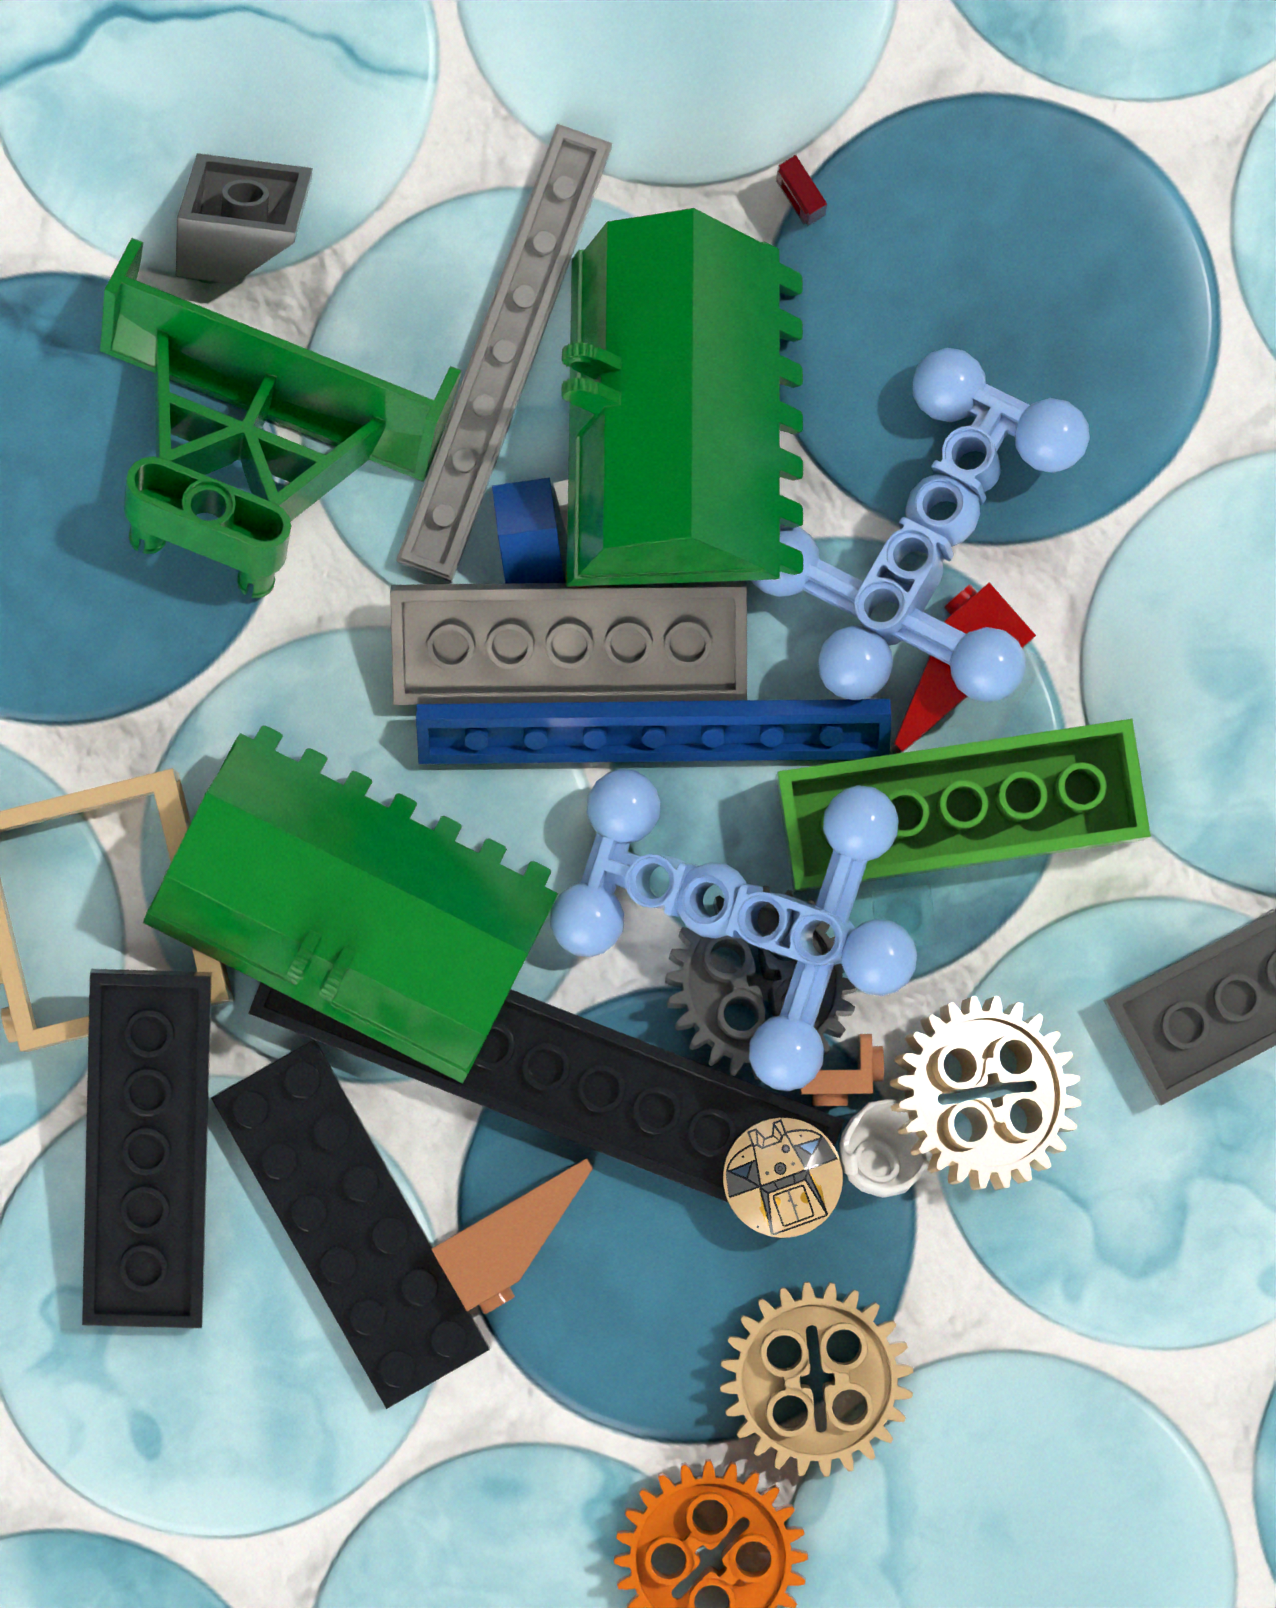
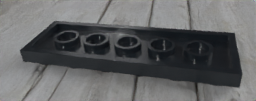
M91 969L82 1325L202 1328L212 972Z
M316 1040L310 1041L211 1098L386 1409L491 1349L470 1311H466L431 1250L433 1246Z

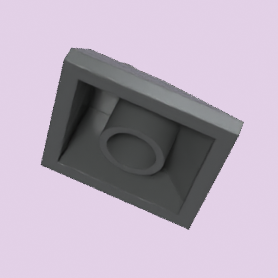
M197 153L177 216L176 277L196 279L199 282L208 284L218 282L235 284L295 243L312 180L313 168Z

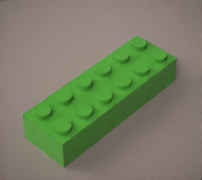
M1133 719L778 771L776 774L793 893L821 889L834 850L828 843L824 833V812L836 795L844 789L857 785L874 787L886 794L895 806L898 816L897 837L889 850L879 858L867 861L861 883L1137 842L1151 837Z

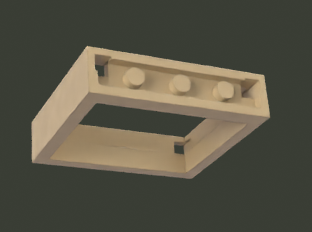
M171 768L0 811V832L154 794L170 861L172 862L191 821L179 772ZM0 878V984H4L9 1007L1 1008V1018L8 1042L17 1041L21 1052H30L88 1037L89 1016L37 1029ZM192 948L197 972H212L211 1006L234 1001L226 964Z

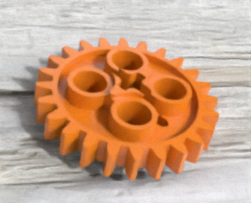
M706 1459L702 1476L694 1477L686 1462L681 1463V1481L674 1484L666 1474L661 1472L658 1474L662 1489L661 1493L656 1495L643 1487L639 1490L641 1499L647 1506L645 1510L626 1508V1517L636 1527L635 1530L617 1531L616 1539L631 1547L629 1552L615 1555L614 1564L631 1568V1573L617 1581L618 1589H636L637 1594L629 1601L627 1608H697L694 1603L695 1596L699 1590L709 1585L719 1586L726 1591L729 1596L726 1608H777L778 1604L787 1608H796V1600L786 1589L788 1585H805V1577L791 1570L792 1564L808 1560V1554L804 1550L791 1548L790 1543L799 1539L805 1533L803 1527H785L784 1522L795 1511L792 1504L783 1505L778 1508L772 1505L780 1491L777 1485L767 1488L762 1493L756 1490L759 1482L758 1471L754 1470L747 1476L744 1482L737 1480L736 1462L731 1461L724 1475L718 1476L715 1475L711 1459ZM709 1499L720 1502L727 1510L726 1520L723 1525L711 1531L698 1527L692 1518L695 1507L700 1502ZM747 1518L749 1526L734 1538L721 1553L724 1567L720 1570L711 1565L706 1567L685 1594L680 1598H675L672 1595V1590L692 1573L700 1563V1554L697 1549L702 1545L707 1549H714L739 1519ZM747 1542H760L770 1551L769 1562L760 1571H745L736 1562V1554L739 1548ZM666 1543L675 1544L685 1553V1563L676 1573H661L653 1566L651 1556L660 1545Z

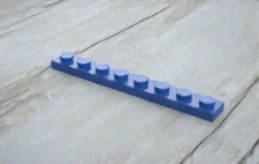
M890 699L417 704L418 764L864 759L890 755L891 702Z

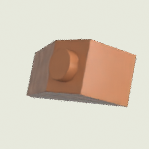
M588 1158L431 1249L466 1311L479 1305L483 1313L487 1314L515 1297L510 1286L520 1281L592 1171L593 1166Z

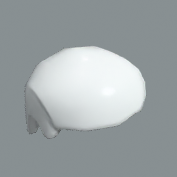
M893 1099L869 1102L850 1119L843 1130L839 1143L842 1171L847 1174L848 1180L860 1191L882 1198L906 1193L922 1176L921 1173L925 1171L929 1163L926 1159V1152L914 1156L910 1153L913 1145L919 1139L915 1132L899 1135L897 1130L910 1119L907 1112L891 1111V1105L898 1102Z

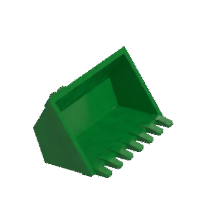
M695 208L607 221L585 250H578L571 259L570 344L562 349V362L566 367H570V379L563 381L561 384V397L566 402L569 401L567 586L776 580L780 578V572L791 575L803 572L802 552L780 542V524L792 528L803 525L802 505L780 495V477L792 481L803 478V461L801 457L780 448V431L790 434H797L803 431L802 412L780 401V384L791 388H796L803 384L802 366L780 355V338L791 342L801 340L803 338V323L800 318L780 309L779 292L790 296L802 294V275L779 263L778 248L767 242H759Z
M261 726L254 739L240 733L234 741L218 774L206 791L164 876L162 884L145 915L143 923L463 1084L558 895L557 892L545 887L551 870L536 861H531L524 875H521L500 864L507 850L504 845L487 838L478 853L456 842L455 840L462 825L446 816L440 817L434 830L410 819L417 806V802L403 794L397 793L389 808L366 797L372 784L371 778L357 771H351L343 785L321 774L328 758L314 749L307 748L299 762L277 752L276 749L283 735L268 726Z

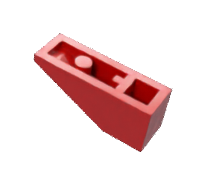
M990 582L978 592L971 584L968 585L944 606L951 615L944 623L965 634L985 627L1004 630L1018 640L1022 649L1036 636ZM929 655L891 748L896 754L904 753L968 697L957 688L951 676L949 664Z

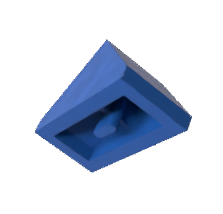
M550 477L492 485L505 584L565 583Z

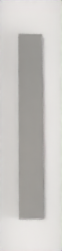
M560 124L556 125L396 559L397 563L453 582L611 152L612 143Z

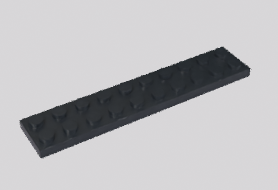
M261 982L248 1014L725 1202H728L723 1183L726 1158L735 1141L750 1127L774 1118L797 1119L816 1127L835 1146L844 1123L843 1119L510 989L463 1084Z

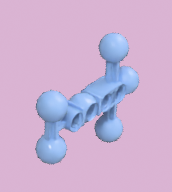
M947 347L929 353L917 365L912 381L913 397L919 408L935 420L954 422L967 418L970 415L975 417V420L971 426L960 427L952 431L945 439L942 447V461L935 460L931 466L934 475L923 478L910 491L905 507L906 518L902 517L898 523L900 530L893 533L886 541L865 580L861 581L820 560L819 549L813 537L801 527L792 528L781 524L780 542L802 552L803 572L796 575L780 572V578L776 580H751L764 593L774 596L787 597L806 591L859 619L862 627L853 625L836 630L823 643L818 658L819 675L825 687L842 698L860 700L876 695L888 683L892 671V651L889 645H896L901 641L949 664L951 676L957 688L969 698L983 702H993L1008 697L1021 684L1026 670L1025 653L1018 640L1006 631L985 627L965 634L923 611L941 581L944 559L951 561L954 556L951 547L963 543L975 531L980 516L979 504L983 505L986 500L984 492L990 490L997 483L1001 473L997 450L1007 433L1015 437L1016 449L1025 462L1036 470L1056 473L1072 468L1084 456L1090 439L1089 424L1083 413L1068 401L1048 398L1029 405L986 384L985 372L975 358L964 350ZM978 451L986 455L985 461L975 469L965 470L957 466L959 459L968 452ZM949 501L957 505L954 514L945 520L937 521L928 517L932 507L939 502ZM919 551L928 555L926 563L916 571H905L899 568L901 560L911 552ZM883 602H893L899 605L897 614L887 622H876L870 619L873 609Z
M619 769L605 774L596 781L587 795V815L597 833L581 883L571 885L562 892L551 908L550 926L558 943L572 954L583 957L603 954L615 945L624 928V911L618 898L614 895L616 886L627 889V893L632 900L642 907L664 909V914L681 917L685 925L701 937L717 939L730 936L733 938H743V940L752 945L798 960L779 1016L769 1018L758 1027L750 1040L749 1060L758 1078L773 1089L792 1091L803 1088L816 1077L823 1065L824 1046L820 1035L814 1028V1024L833 966L842 963L845 975L854 987L866 994L885 996L897 992L909 982L916 970L917 951L914 941L903 927L890 920L874 919L864 922L855 928L849 920L867 861L879 858L890 849L897 837L898 816L895 806L883 792L874 787L861 785L844 789L831 800L824 812L823 828L826 839L834 850L816 905L785 894L763 892V887L747 884L738 871L726 864L710 862L699 866L685 863L677 857L653 854L638 856L629 853L630 843L640 841L652 831L658 822L661 800L651 781L635 770ZM658 866H662L668 872L670 881L666 893L658 898L651 891L649 881L652 872ZM716 884L723 892L724 906L717 915L712 917L705 910L703 899L707 889ZM771 903L778 910L780 918L777 929L767 936L759 928L758 914L763 906ZM822 922L828 923L835 934L834 945L825 955L820 954L815 949L812 941L814 930Z

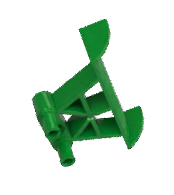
M131 238L104 289L100 342L101 352L154 373L156 457L142 458L134 462L128 470L124 512L131 524L129 531L130 544L138 551L142 539L145 541L143 553L153 554L160 551L165 546L166 541L240 570L237 583L242 593L247 594L251 583L254 585L252 597H265L274 589L275 573L285 564L291 532V521L368 460L424 482L447 423L462 370L450 366L435 399L432 400L137 281L143 242ZM169 379L245 409L247 413L243 421H240L170 392ZM266 419H269L334 445L336 448L325 455L265 431L262 427ZM171 434L189 442L171 449ZM241 460L251 493L206 476V474L231 465L234 461ZM272 475L291 483L278 492ZM209 513L215 515L218 519L207 521L200 519L196 515Z

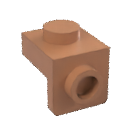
M858 1034L857 1036L858 1070H819L812 1081L803 1088H799V1094H812V1106H848V1094H873V1082L884 1081L883 1046H872V1034Z

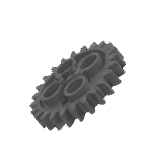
M763 886V892L770 893L769 887ZM787 890L785 895L793 897V891ZM720 895L715 897L713 902L716 915L724 906V898ZM813 900L808 901V903L815 905ZM771 903L763 906L758 914L759 928L767 936L777 929L780 918L778 910ZM822 922L816 927L812 938L815 949L822 955L828 953L835 942V937L829 938L826 934L830 927L826 922ZM682 927L678 937L689 947V950L671 949L668 959L681 966L682 970L667 973L665 983L681 988V992L668 998L667 1007L674 1009L685 1008L686 1013L676 1022L675 1028L678 1031L694 1027L697 1031L689 1048L695 1050L708 1043L712 1047L708 1064L713 1066L724 1055L730 1057V1075L735 1076L744 1062L750 1063V1040L758 1027L765 1022V1008L761 989L759 986L749 987L748 985L756 968L751 950L743 938H733L730 936L717 939L701 937L689 928ZM720 947L733 949L739 955L742 967L734 973L720 972L713 966L710 954ZM758 947L762 976L764 979L775 980L768 992L767 998L773 1017L779 1016L783 1007L782 997L788 992L798 960L782 961L775 958L769 950ZM842 963L833 966L814 1024V1028L820 1035L824 1046L823 1056L827 1055L830 1051L829 1044L823 1034L841 1038L846 1030L834 1018L835 1015L851 1016L855 1010L854 1005L841 998L842 995L851 994L857 990L848 978L843 977L842 973L845 972ZM733 1004L747 1006L755 1017V1025L746 1031L732 1029L726 1023L724 1010ZM752 1068L755 1080H760Z

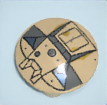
M774 1118L755 1124L735 1141L726 1158L723 1183L731 1208L744 1224L767 1236L789 1238L812 1231L830 1216L840 1198L843 1172L836 1149L820 1130L801 1120Z

